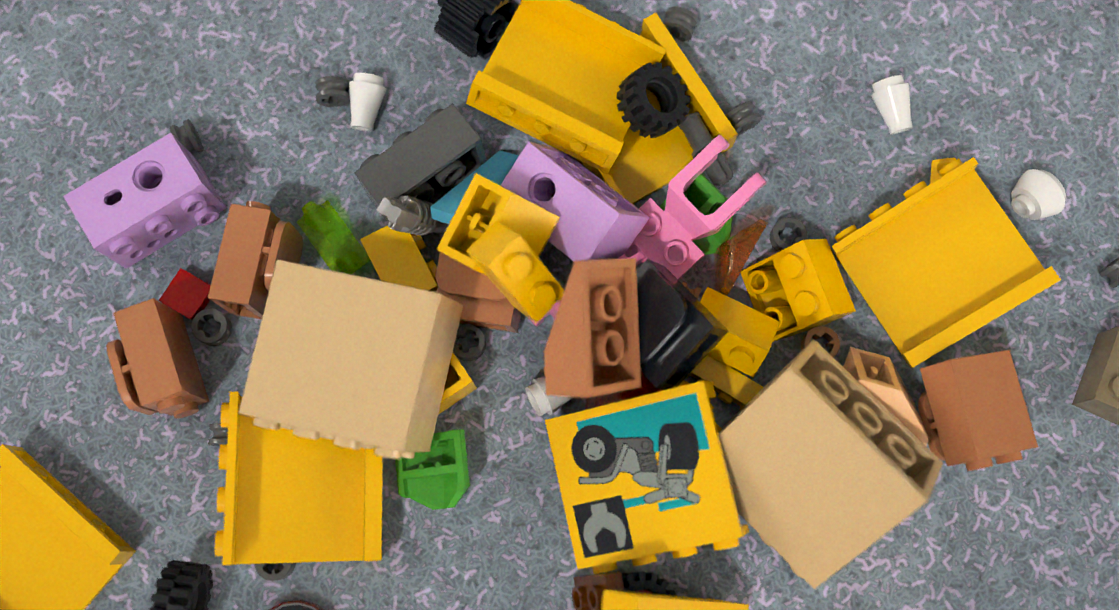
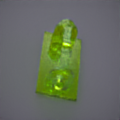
M329 200L318 205L315 201H310L302 207L303 217L296 222L331 271L351 275L371 261L366 251Z

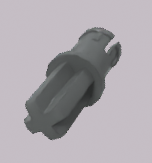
M699 112L687 115L683 123L678 125L693 149V159L713 140ZM722 152L718 154L717 159L705 170L712 184L716 187L726 184L733 178V171Z

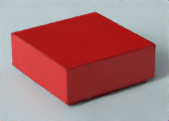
M180 268L158 301L193 321L196 314L204 310L209 303L208 295L211 285Z

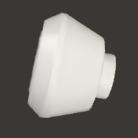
M1030 169L1022 174L1011 193V205L1019 216L1038 220L1062 212L1065 207L1066 192L1061 182L1053 174L1045 170Z

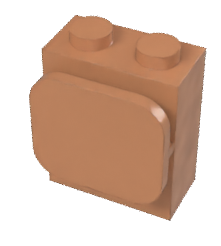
M247 201L246 206L230 205L208 298L232 315L262 320L276 261L282 260L299 264L303 250V238L290 222L281 221L270 210L271 208L268 205L260 202Z
M440 252L436 270L437 293L463 305L459 324H473L481 328L518 333L521 312L513 307L486 275Z
M154 298L113 313L121 340L116 339L108 342L106 348L119 394L129 409L147 415L159 412L160 414L174 415V418H184L199 411L198 405L209 402L183 316Z
M1010 350L950 359L920 368L926 391L920 395L918 400L919 413L929 438L928 445L931 452L940 460L946 461L947 466L965 463L967 471L994 466L992 457H995L997 464L1023 459L1021 451L1038 447Z

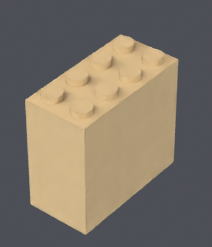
M277 260L239 413L255 417L253 425L274 430H279L280 428L294 430V435L310 439H319V437L333 439V444L346 448H375L374 454L383 457L414 459L415 452H430L463 305L436 292Z
M814 339L718 432L738 515L742 516L758 532L761 540L768 546L773 547L789 563L792 571L800 578H803L813 589L825 582L927 503L943 465V462Z

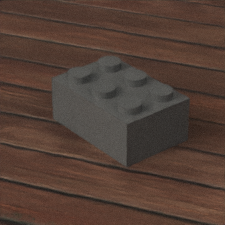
M452 103L445 109H437L426 118L425 123L414 131H408L398 136L393 145L380 155L375 154L368 157L361 164L360 169L354 173L376 208H378L384 197L398 199L400 196H411L434 204L485 163L486 157L480 136ZM382 215L384 219L387 221V223H389L388 218L385 215Z

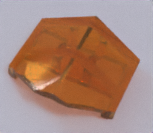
M760 219L717 248L714 253L716 291L726 296L729 294L762 232L766 228L767 222Z

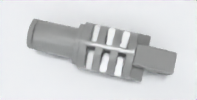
M400 196L398 199L384 197L377 208V212L388 218L389 223L387 226L399 232L425 236L431 232L443 234L449 224L432 219L430 207L433 205L432 203L415 197Z

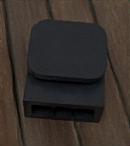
M647 259L644 263L636 266L640 371L657 389L668 390L678 387L729 331L664 265Z

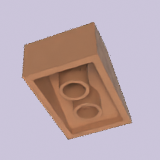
M636 258L574 261L544 349L546 395L589 398L641 387Z

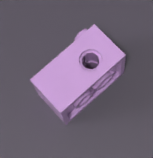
M172 133L167 134L63 196L93 248L126 269L196 226L211 224L219 217V212L227 208L198 160Z
M527 143L500 185L560 217L548 241L573 262L578 260L618 259L625 254L650 218L572 156L554 147L537 143Z

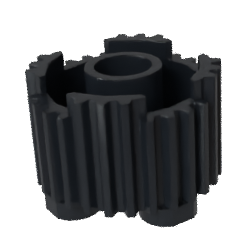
M438 0L437 4L441 7L440 11L442 12L438 15L439 19L434 27V31L468 57L473 58L479 55L486 60L494 52L499 43L496 40L497 37L505 29V24L507 22L510 23L520 4L514 0Z

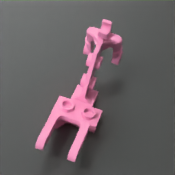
M718 135L669 182L664 211L651 197L639 208L650 218L625 254L618 259L636 258V266L644 263L647 259L664 265L680 280L697 261L705 256L693 240L718 233L724 224L767 181L759 173H756L714 213L704 215L699 212L686 198L684 193L690 184L717 159L718 154L729 147L730 144L722 135ZM561 300L556 302L553 308L538 323H535L530 318L528 319L536 327L542 324L544 318L548 315H552L555 319Z

